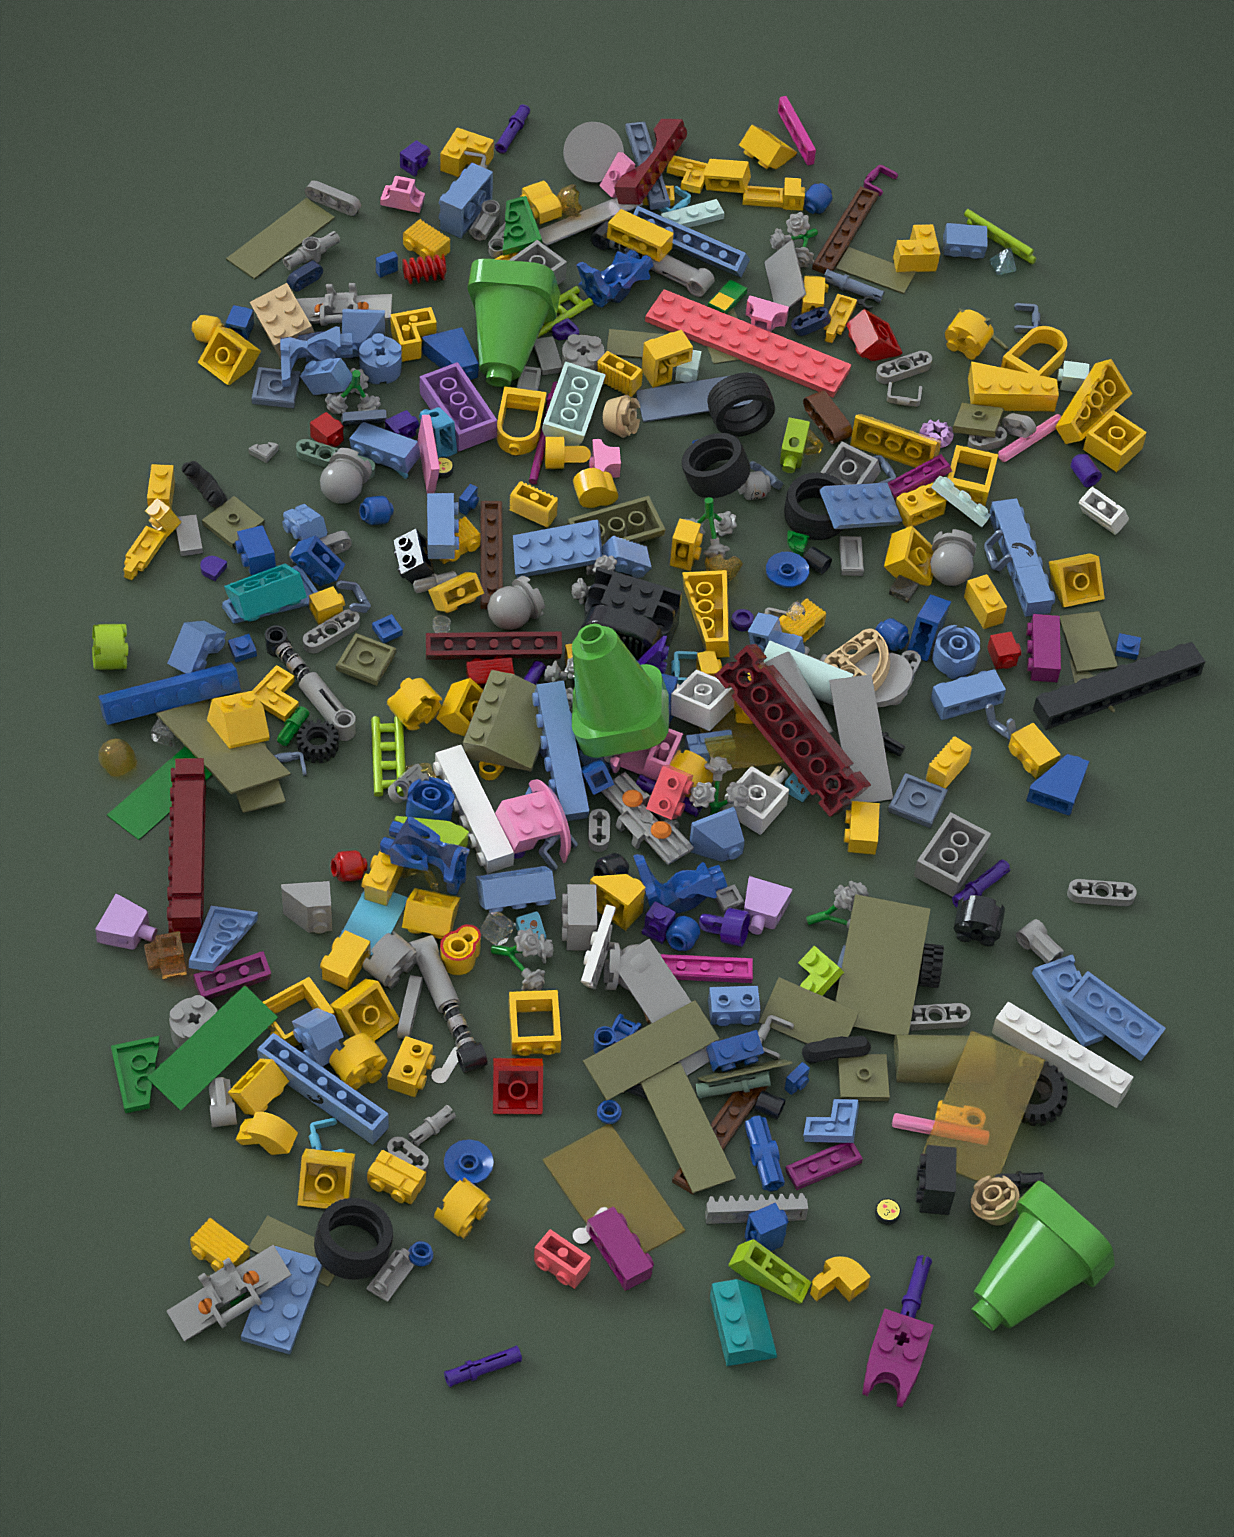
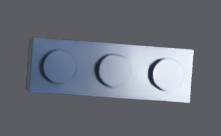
M362 422L349 438L351 449L359 452V456L369 458L377 464H382L404 473H408L420 458L418 441Z
M427 493L428 559H455V550H459V536L454 537V533H459V519H454V515H458V502H454V493Z
M993 669L981 671L969 677H960L955 681L939 683L933 686L930 700L942 721L984 709L989 703L993 706L1003 703L1006 689L996 670Z

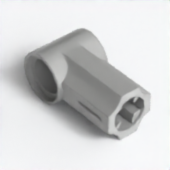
M487 200L482 203L481 212L469 230L470 235L475 240H485L492 228L499 224L500 205L497 201Z
M1034 919L1016 932L1018 943L1024 949L1028 950L1031 948L1046 964L1060 959L1064 953V950L1047 935V929L1043 923L1037 919Z
M224 1077L215 1078L209 1084L212 1128L237 1125L235 1103L232 1102V1097L228 1094V1091L231 1089L230 1079H225Z

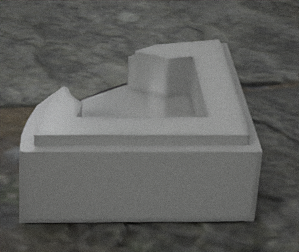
M272 442L261 445L255 444L249 448V454L267 463L277 453L279 445Z

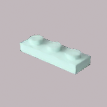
M717 199L665 212L661 216L690 228L724 219V211Z
M939 476L931 486L933 490L981 527L991 516L985 506L972 501L971 496L963 490H958L949 478Z

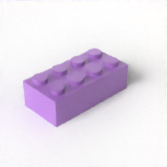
M458 362L420 376V395L430 410L439 407L455 422L458 451L497 437V419Z

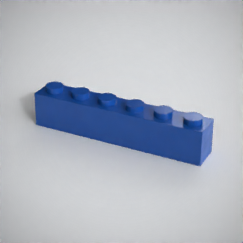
M230 662L100 695L98 698L102 716L107 725L238 692L241 691L237 669Z

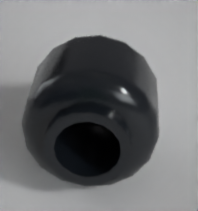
M618 853L603 856L595 863L594 876L628 874L629 863Z

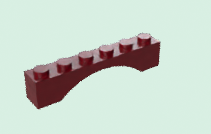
M661 119L654 128L657 142L651 155L638 167L622 175L614 186L619 204L641 205L687 137V129L684 126L683 119Z

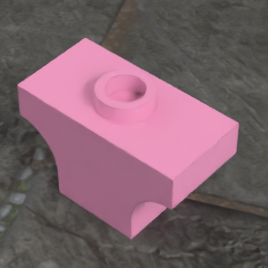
M618 152L600 187L612 198L617 197L614 186L622 175L635 169L636 164L623 152Z
M395 176L392 185L385 186L380 199V205L420 213L425 200V193L416 188L415 179Z
M749 296L745 315L751 318L752 325L772 332L775 327H785L789 307Z
M593 439L589 468H597L603 472H609L612 478L620 477L621 460L619 447H608L603 444L601 439Z

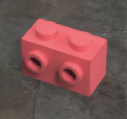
M671 765L662 766L646 809L670 820L681 816L685 808V803H683L685 796L690 794L691 788L694 785V782H692L694 775Z
M551 1229L535 1246L534 1261L541 1270L551 1272L560 1283L566 1286L569 1285L574 1289L590 1271L591 1257Z

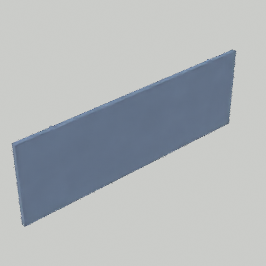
M728 376L637 390L636 394L643 422L709 412L707 398L710 390ZM753 400L742 401L731 408L745 406Z

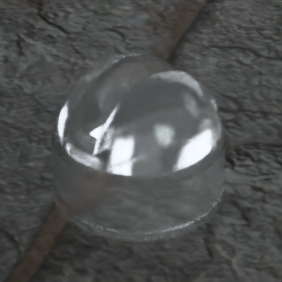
M796 601L787 610L786 615L792 620L798 621L801 620L798 615L802 613L805 616L806 611L804 606L799 601Z
M439 615L434 617L432 626L435 633H447L450 630L451 620L447 616Z

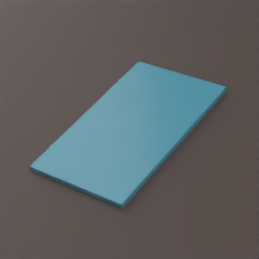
M363 892L348 922L341 931V935L346 930L369 940L372 949L384 935L392 933L406 906L408 897L393 892L387 906L365 900Z

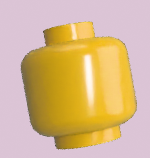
M200 315L197 320L193 321L191 329L197 341L209 343L218 326H225L218 317Z

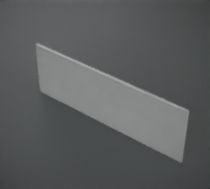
M617 197L540 229L539 233L542 243L545 246L613 218L620 209L630 211L641 205L619 204Z
M872 674L829 680L840 746L854 763L850 767L853 772L861 771L871 784L859 797L850 799L851 803L852 801L877 802L892 800L891 780Z
M650 939L620 957V968L617 971L651 1023L691 1002ZM639 953H642L651 963L642 973L636 972L630 964V961ZM708 1046L678 1062L681 1063L687 1076L709 1062L706 1052Z

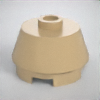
M629 395L608 400L603 410L605 429L622 438L630 436L631 433L635 434L640 424V419H637V408H640L639 401L636 398H631Z
M989 1175L980 1179L974 1185L975 1191L971 1198V1208L977 1216L992 1225H1004L1016 1216L1018 1211L1016 1202L1019 1200V1190L1006 1176H1003V1178H991Z

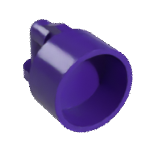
M728 908L724 917L711 914H702L700 916L699 926L704 932L720 935L722 943L740 947L744 945L750 925L749 912Z

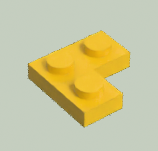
M674 155L667 166V173L684 177L681 182V190L700 194L705 184L704 173L708 164Z
M277 665L252 690L254 695L263 704V708L284 722L299 707L297 700L284 693L295 682V676Z

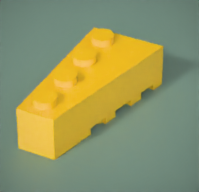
M1112 359L1095 363L1056 424L1055 428L1065 444L1083 440L1094 426L1133 394Z
M971 362L968 375L971 404L1004 408V411L1055 412L1059 396L1057 379Z
M727 570L682 572L684 590L704 650L715 651L716 658L730 657Z

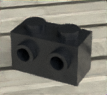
M417 529L394 539V555L399 563L397 569L403 579L406 578L413 584L415 580L426 578L435 573L432 559H428L427 538Z

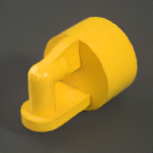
M545 437V469H564V463H584L591 457V452L586 446H565L564 437Z

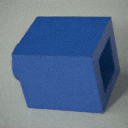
M233 305L225 323L226 328L234 330L248 340L254 326V310Z
M601 759L581 767L582 776L593 795L614 785L607 767Z

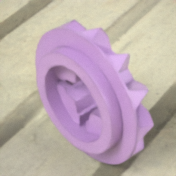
M939 419L936 422L929 420L928 423H923L919 433L940 440V448L948 446L954 436L952 427H948L947 422L940 423ZM933 430L941 432L940 436L937 433H933Z

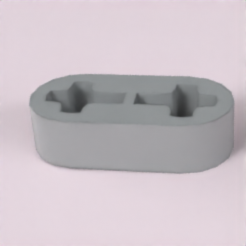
M1011 413L1002 419V426L1010 435L1027 438L1036 432V425L1028 416Z
M999 427L995 438L969 435L967 446L981 451L1000 448L1006 442L1007 432L1004 428Z
M595 809L589 816L588 844L593 851L602 852L609 846L610 815L604 809ZM597 818L602 819V826H597ZM597 834L601 835L600 843L596 840Z
M397 1136L388 1142V1153L413 1165V1161H422V1166L416 1165L415 1167L425 1172L428 1171V1156L407 1139ZM394 1147H403V1152L399 1150L397 1152H394Z

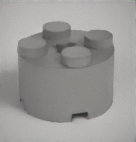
M570 335L562 348V366H564L565 362H569L597 371V362L604 355V346L601 343V339L597 336Z
M392 931V935L387 933L371 949L373 953L371 959L369 960L366 957L362 967L385 987L392 989L400 980L398 976L404 971L408 973L416 964L413 959L417 955V951L395 931Z
M195 995L192 998L184 999L171 1009L169 1018L171 1037L177 1048L217 1012L216 1007L203 996Z

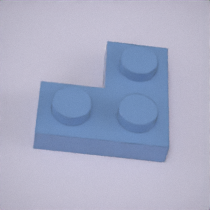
M834 1099L831 1117H806L804 1141L854 1143L859 1111L858 1100Z

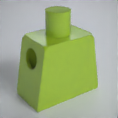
M790 417L788 419L780 464L783 465L782 470L786 473H794L795 468H801L808 442L809 421Z

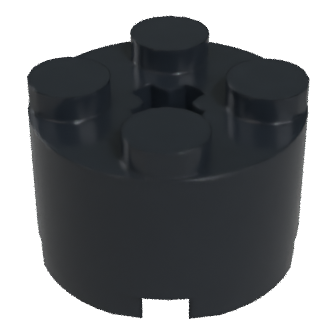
M969 896V900L963 901L964 897L961 898L958 902L954 922V931L957 934V939L962 942H970L972 939L980 941L984 946H993L995 941L1001 936L1005 907L1001 904L1000 908L996 905V900L984 896Z

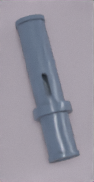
M829 269L824 274L826 275L825 282L838 286L842 291L845 289L863 297L872 296L874 301L881 303L883 299L882 295L884 296L885 291L851 279L849 275L845 274L843 276Z

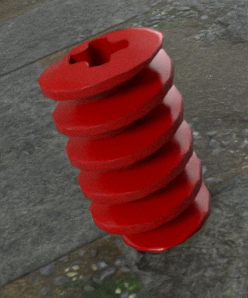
M435 254L433 261L428 255L425 257V262L422 257H418L417 262H415L414 258H410L408 263L405 259H402L404 279H407L409 284H412L413 278H416L417 282L420 283L421 277H424L425 281L428 282L429 276H432L433 280L437 281V276L440 274L442 280H445L446 261L444 254H442L441 259L438 254Z

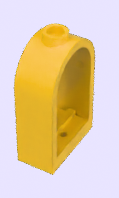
M1039 326L1033 328L1003 356L1001 368L1050 377L1064 361L1067 339L1060 330L1053 327ZM1034 344H1049L1056 348L1058 353L1039 371L1018 359Z
M504 387L497 420V443L502 450L512 455H523L530 453L537 447L544 419L547 392ZM514 408L538 412L534 431L530 435L521 438L506 434L503 431L506 409Z

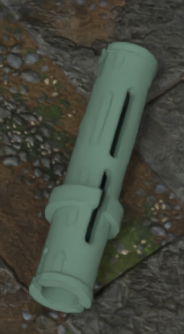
M766 1070L764 1072L744 1074L712 1082L696 1083V1091L699 1099L743 1090L744 1092H750V1089L771 1086L769 1071Z

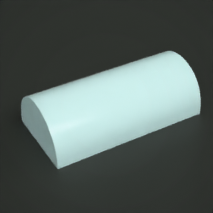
M565 362L542 426L545 437H564L565 446H578L582 443L606 374Z
M769 641L764 651V654L767 656L764 663L780 654L790 652L815 698L830 705H833L829 680L853 677L852 673L772 641Z

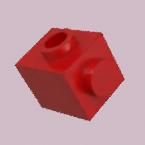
M327 412L310 422V437L316 442L337 447L344 441V427L339 420H335Z
M1012 632L990 635L987 650L995 670L1017 666L1018 658L1021 656V647L1019 643L1015 642Z

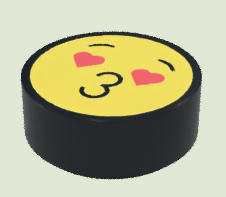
M439 457L440 470L438 478H448L453 474V462L449 458Z
M889 1198L880 1200L875 1209L876 1219L885 1225L896 1223L901 1213L900 1205L895 1200Z

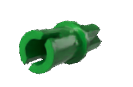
M297 707L291 718L284 722L285 726L277 738L279 744L287 746L294 735L298 734L299 728L310 716L309 711L305 707Z

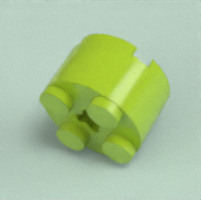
M126 624L93 625L92 657L95 669H127L128 643H125L127 636Z

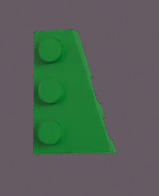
M522 196L506 201L503 256L522 251L536 240L542 243V238L527 197Z
M160 1036L111 1045L125 1114L150 1108L153 1084L147 1077L156 1070Z

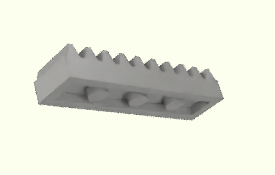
M793 1193L789 1195L788 1199H785L784 1195L780 1194L778 1200L774 1198L773 1194H770L768 1200H765L763 1195H760L759 1200H755L754 1196L750 1195L748 1201L744 1199L743 1195H740L738 1201H735L734 1197L730 1196L727 1202L723 1196H720L718 1202H715L713 1196H710L706 1204L705 1219L706 1224L746 1223L750 1213L776 1203L780 1210H784L788 1221L806 1220L808 1203L803 1193H800L798 1199H795Z

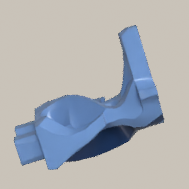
M335 326L327 331L303 334L296 338L281 337L282 386H291V371L299 358L306 357V362L329 358H353L352 333L340 334V327Z

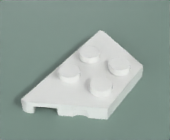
M606 905L598 931H593L590 941V945H592L591 951L587 950L585 954L584 965L586 966L581 983L587 988L596 990L604 961L607 957L608 951L606 947L608 942H610L613 925H611V921L616 908L614 906Z

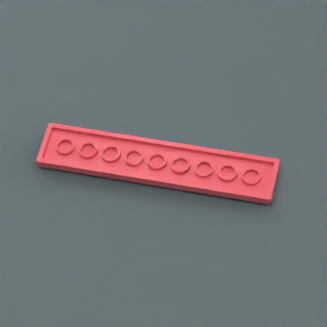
M663 289L645 316V322L670 332L682 329L689 340L736 357L741 361L820 392L824 390L833 398L851 370V364L665 289Z

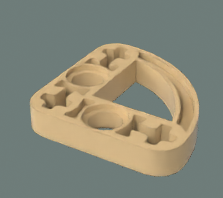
M874 629L861 631L829 654L824 660L827 664L837 668L840 667V669L849 673H854L853 677L866 674L854 664L877 648L880 657L878 666L872 674L874 691H877L883 684L890 669V655L887 644L881 634ZM850 650H858L855 654H847Z

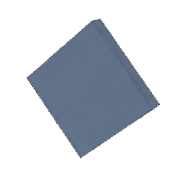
M258 367L251 399L252 404L294 408L300 382V371H291V386L283 387L281 369Z
M386 410L344 412L341 422L343 426L361 425L362 422L368 424L385 423L387 418Z
M905 773L889 805L888 812L931 828L948 789Z

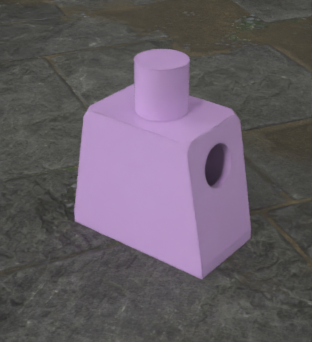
M749 876L744 911L750 913L748 929L751 933L759 935L764 927L769 929L776 928L790 904L792 889Z
M115 894L95 929L98 943L132 950L137 947L141 938L153 942L158 930L148 926L149 916L145 909L118 894Z

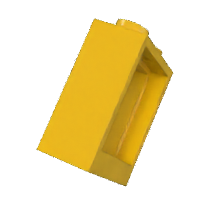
M956 445L951 463L952 472L948 474V478L958 490L967 492L971 496V500L976 504L986 506L998 454ZM957 463L989 469L985 485L954 478Z
M310 977L263 1001L276 1014L305 998L313 1010L319 1008L335 1015L334 1010ZM276 1021L268 1027L271 1031L270 1035L275 1033L293 1047L300 1044L296 1040L293 1031L285 1035Z
M558 990L509 992L512 1055L528 1056L530 1054L552 1055L560 1053L561 1030ZM552 1011L554 1036L518 1037L517 1012Z

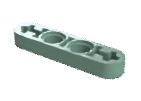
M302 439L296 444V455L299 459L325 468L330 464V458L323 459L320 456L325 453L332 456L333 453L339 450L338 448L310 439ZM359 456L364 461L368 460L370 462L372 474L369 479L375 476V463L369 458Z

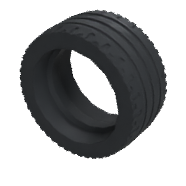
M743 372L724 378L710 390L707 398L708 409L718 431L735 437L746 436L762 429L770 422L775 412L774 399L767 383L760 375L755 373ZM753 400L741 408L729 410L732 406L742 401Z
M714 433L702 437L692 443L682 457V468L689 486L695 494L703 498L710 497L715 499L727 496L743 486L750 475V464L745 449L739 439L730 434ZM729 460L720 468L703 472L705 468L713 463Z
M821 472L804 474L795 479L787 491L784 507L785 519L792 531L807 535L810 540H827L842 532L843 529H834L829 514H811L803 510L798 503L808 498L823 499L820 489L824 486L845 484L840 479H837V477Z
M345 1198L336 1201L326 1208L318 1222L314 1238L316 1257L327 1271L339 1278L348 1280L368 1278L376 1274L383 1267L389 1256L393 1242V1226L387 1213L369 1200ZM345 1225L358 1226L368 1231L375 1238L378 1246L370 1251L360 1253L347 1251L336 1244L331 1238L330 1231Z

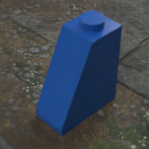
M462 327L422 337L423 354L437 366L443 368L458 362L469 380L478 378L479 363Z
M930 594L917 616L907 651H915L922 660L928 661L935 646L938 633L942 630L946 621L951 601Z
M1067 754L1031 784L1026 801L1070 816L1089 761Z

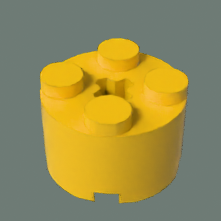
M973 310L960 311L945 331L946 346L949 350L953 352L958 350L964 353L968 359L974 360L993 337V327L991 324L988 327L985 323L986 318Z
M410 677L406 678L400 684L401 688L387 701L390 710L408 730L419 729L418 725L423 721L428 724L438 714L442 706L439 702L442 698L423 678L413 680Z
M681 750L676 752L669 765L694 775L692 778V782H694L693 787H696L698 782H713V773L709 769H705L704 764L707 761L689 750H685L683 753H681Z
M366 1033L350 1037L343 1042L345 1045L343 1049L338 1051L336 1048L330 1056L329 1063L336 1074L354 1090H357L367 1082H377L382 1077L381 1071L388 1061L370 1035L368 1037Z
M464 1177L463 1181L459 1180L442 1200L444 1208L442 1210L437 1208L434 1218L455 1235L465 1239L473 1228L471 1224L477 1218L480 1221L489 1209L487 1206L491 1199Z

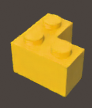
M456 128L440 153V171L459 177L467 164H481V157L465 155L464 151L484 154L488 167L494 155V140Z
M933 224L913 225L910 240H897L893 255L896 272H929L937 270L940 251Z
M432 307L391 314V334L393 339L401 345L402 362L420 359L422 337L437 333V322Z
M682 329L644 342L642 372L652 388L672 382L673 367L692 361L693 346Z

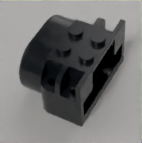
M597 567L595 583L589 589L588 599L585 603L584 621L580 630L589 624H600L613 629L638 661L663 636H667L666 646L670 647L679 625L682 591Z

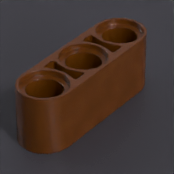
M820 391L803 399L806 412L830 444H835L852 437L853 430L851 424L826 391Z

